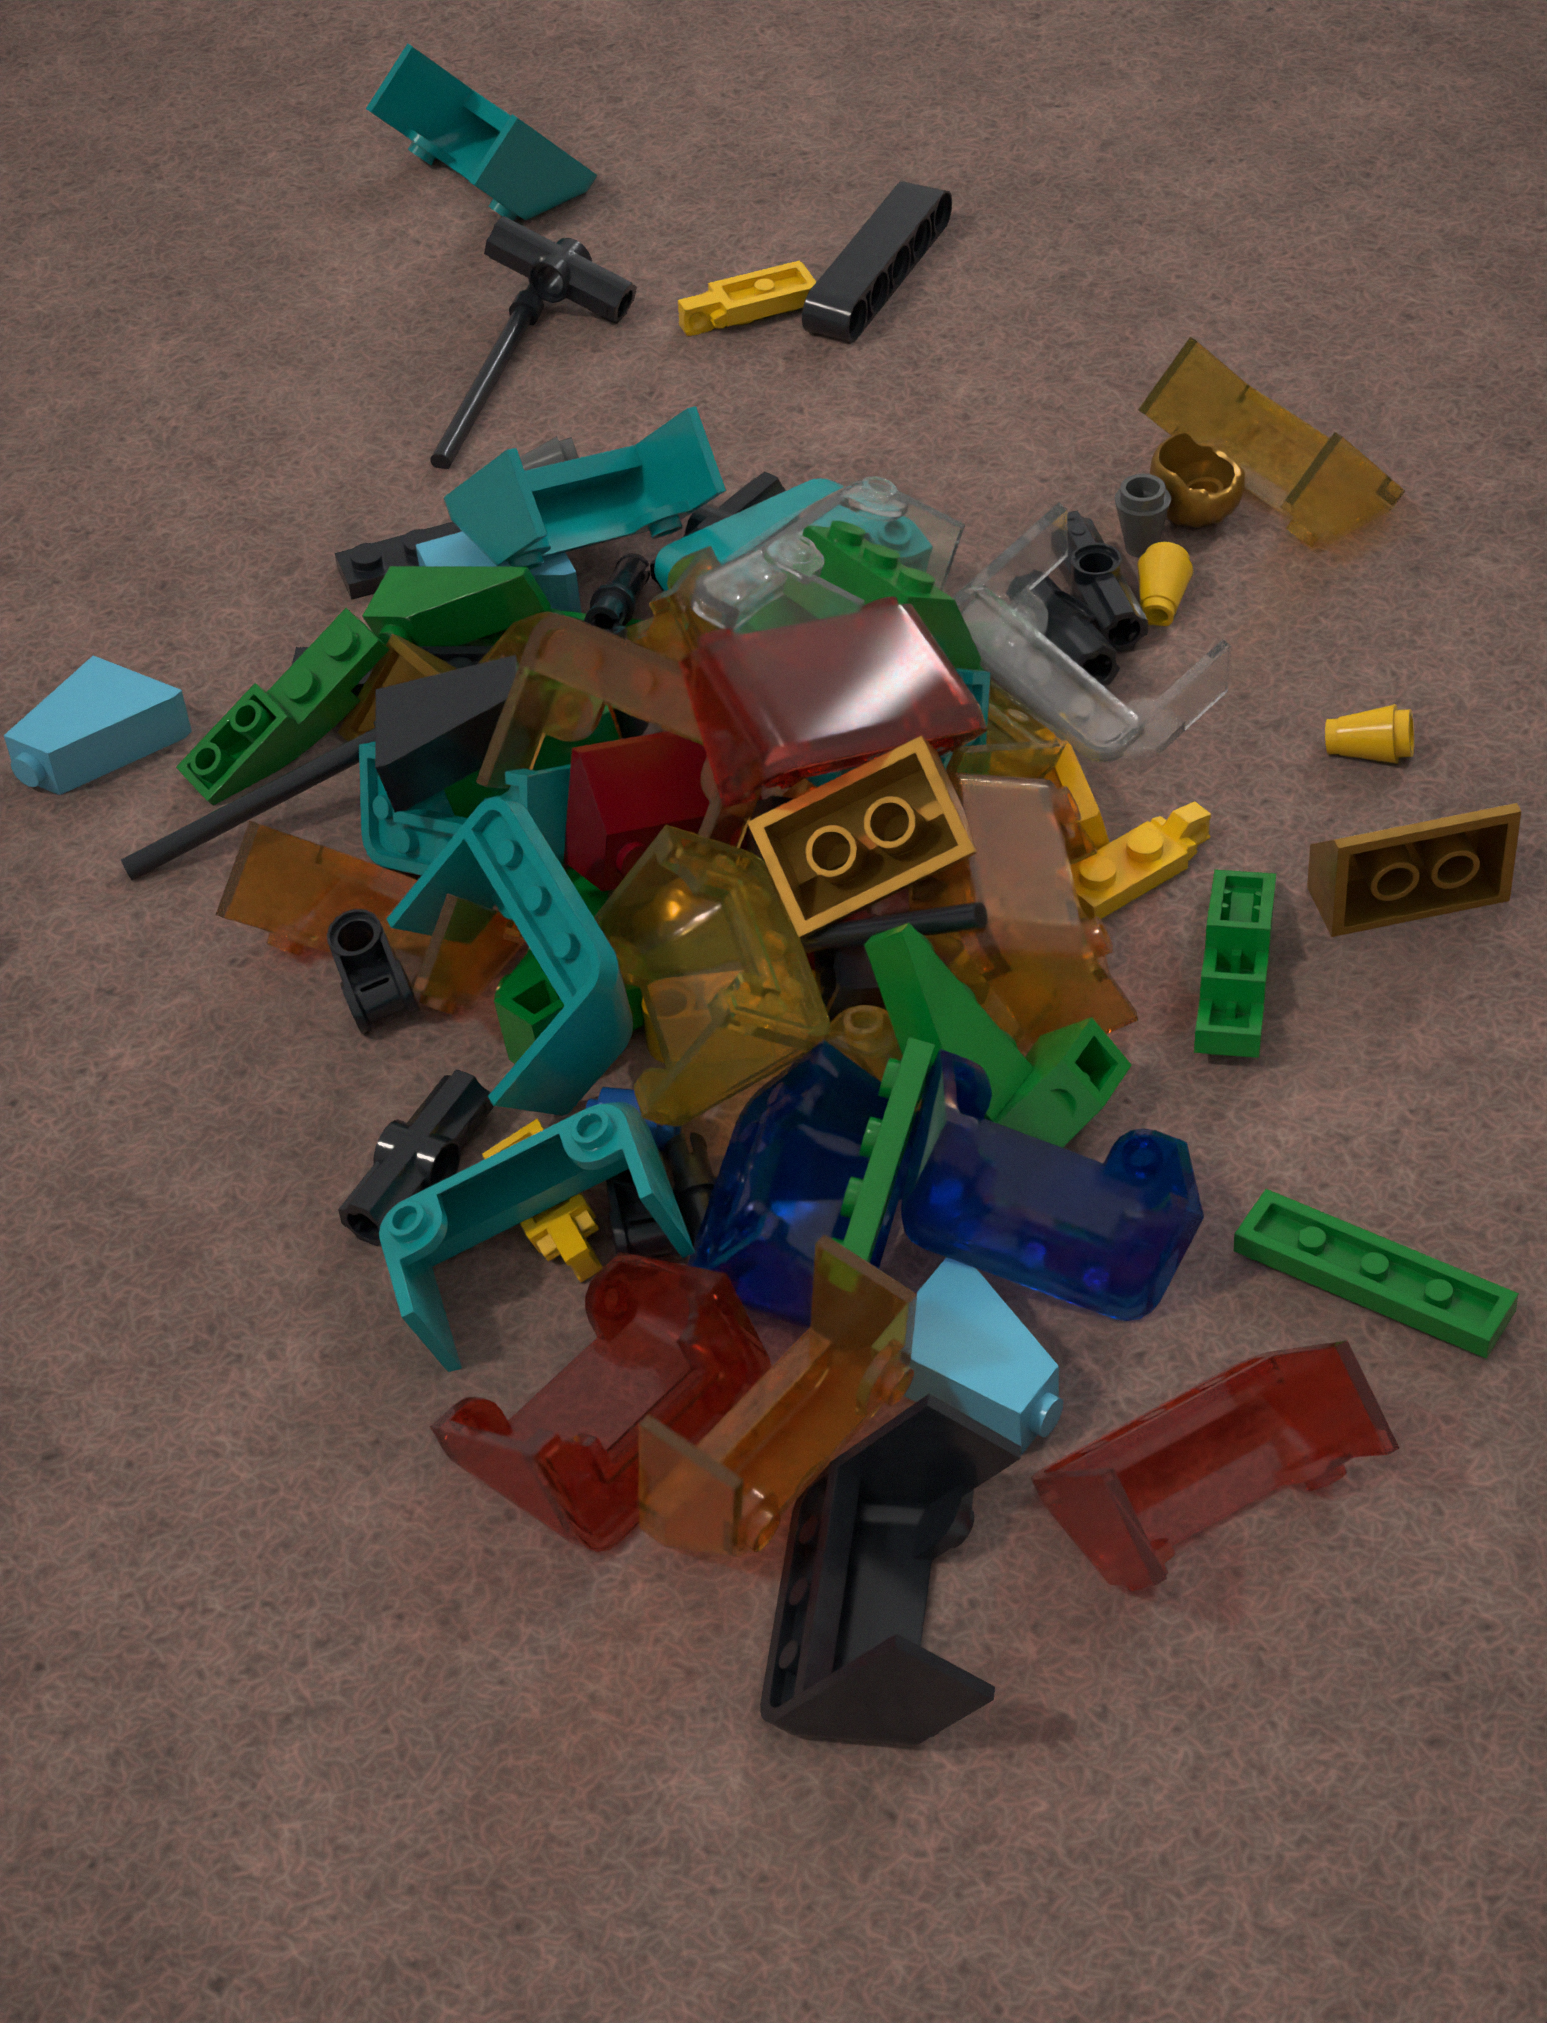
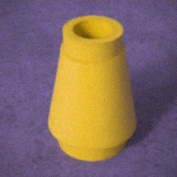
M1158 542L1149 546L1137 563L1140 606L1148 619V625L1169 626L1174 620V615L1193 575V565L1188 552L1180 545L1171 542Z
M1393 704L1341 716L1336 719H1326L1325 744L1327 754H1339L1340 756L1398 764L1399 758L1413 757L1414 720L1412 710H1398L1397 705Z

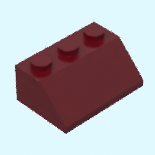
M727 720L572 748L564 862L602 892L668 879L681 869L690 866H706L711 869L746 863L748 807L752 801L763 799L737 726L732 721Z

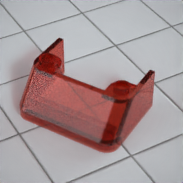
M1348 1340L1269 1351L1241 1361L1036 1472L1031 1477V1480L1045 1508L1109 1585H1126L1128 1591L1133 1592L1147 1586H1155L1167 1579L1166 1575L1169 1572L1164 1563L1175 1555L1174 1545L1282 1485L1304 1482L1308 1491L1323 1488L1344 1477L1348 1473L1344 1463L1354 1457L1389 1455L1398 1450L1399 1446Z

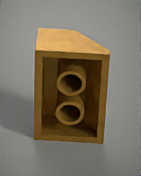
M922 735L747 822L800 939H804L978 854L964 809L937 751Z
M1514 803L1310 844L1307 888L1330 936L1336 937L1510 901L1522 812L1518 804Z

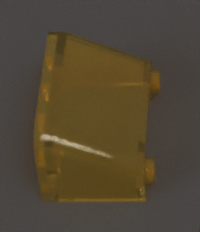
M665 825L594 916V919L615 951L623 983L641 988L666 1069L653 1067L646 1069L636 1080L634 1091L643 1119L660 1125L682 1126L811 1053L828 1034L831 1025L801 940L796 933L766 863L755 854L744 849Z

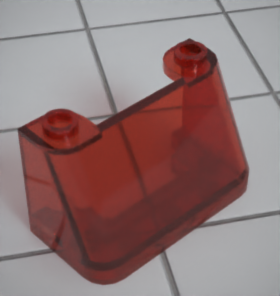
M891 596L864 605L861 608L862 612L742 635H735L734 628H722L697 638L699 647L681 659L678 664L723 808L752 802L756 799L755 791L764 785L766 788L780 786L781 789L793 787L808 777L861 766L921 735L932 745L942 760L987 731L979 703L912 604H899L897 597Z
M620 1252L595 1275L585 1295V1311L597 1338L509 1420H507L503 1411L495 1402L477 1396L466 1397L455 1403L430 1426L443 1451L453 1463L569 1543L596 1552L610 1550L643 1521L761 1405L768 1395L772 1383V1365L769 1355L726 1273Z

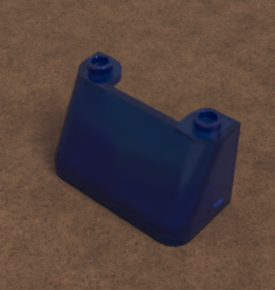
M823 1040L765 1083L754 1093L742 1109L731 1135L693 1247L695 1253L691 1254L686 1268V1283L708 1298L859 1346L872 1340L876 1342L900 1313V1308L897 1306L899 1297L897 1288L884 1280L876 1282L898 1201L913 1190L922 1192L934 1181L941 1168V1160L938 1159V1155L946 1130L918 1110L861 1294L822 1266L831 1238L845 1239L851 1220L840 1216L845 1193L851 1176L864 1179L870 1158L859 1156L863 1137L871 1116L883 1120L889 1099L878 1096L881 1082L826 1040Z
M940 1049L926 1077L901 1203L903 1229L911 1242L928 1251L1113 1319L1131 1321L1141 1319L1150 1314L1160 1303L1204 1219L1187 1142L1157 1130L1146 1128L1130 1130L1117 1139L1104 1163L1005 1127L984 1119L990 1106L992 1088L990 1078L983 1067L972 1060Z

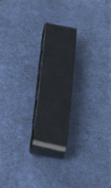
M900 181L809 291L802 310L803 329L806 332L855 342L947 227L952 212V195L950 191Z

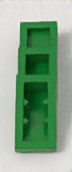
M1214 869L1206 924L1205 951L1201 972L1194 1053L1259 1058L1276 873Z

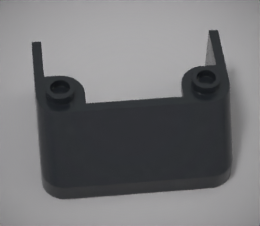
M928 1394L819 1469L808 1479L795 1501L791 1515L760 1703V1713L764 1721L791 1735L917 1745L930 1737H934L940 1731L994 1700L995 1686L921 1647L932 1560L950 1548L958 1547L966 1540L974 1524V1511L972 1510L974 1489L1021 1459L1022 1447Z

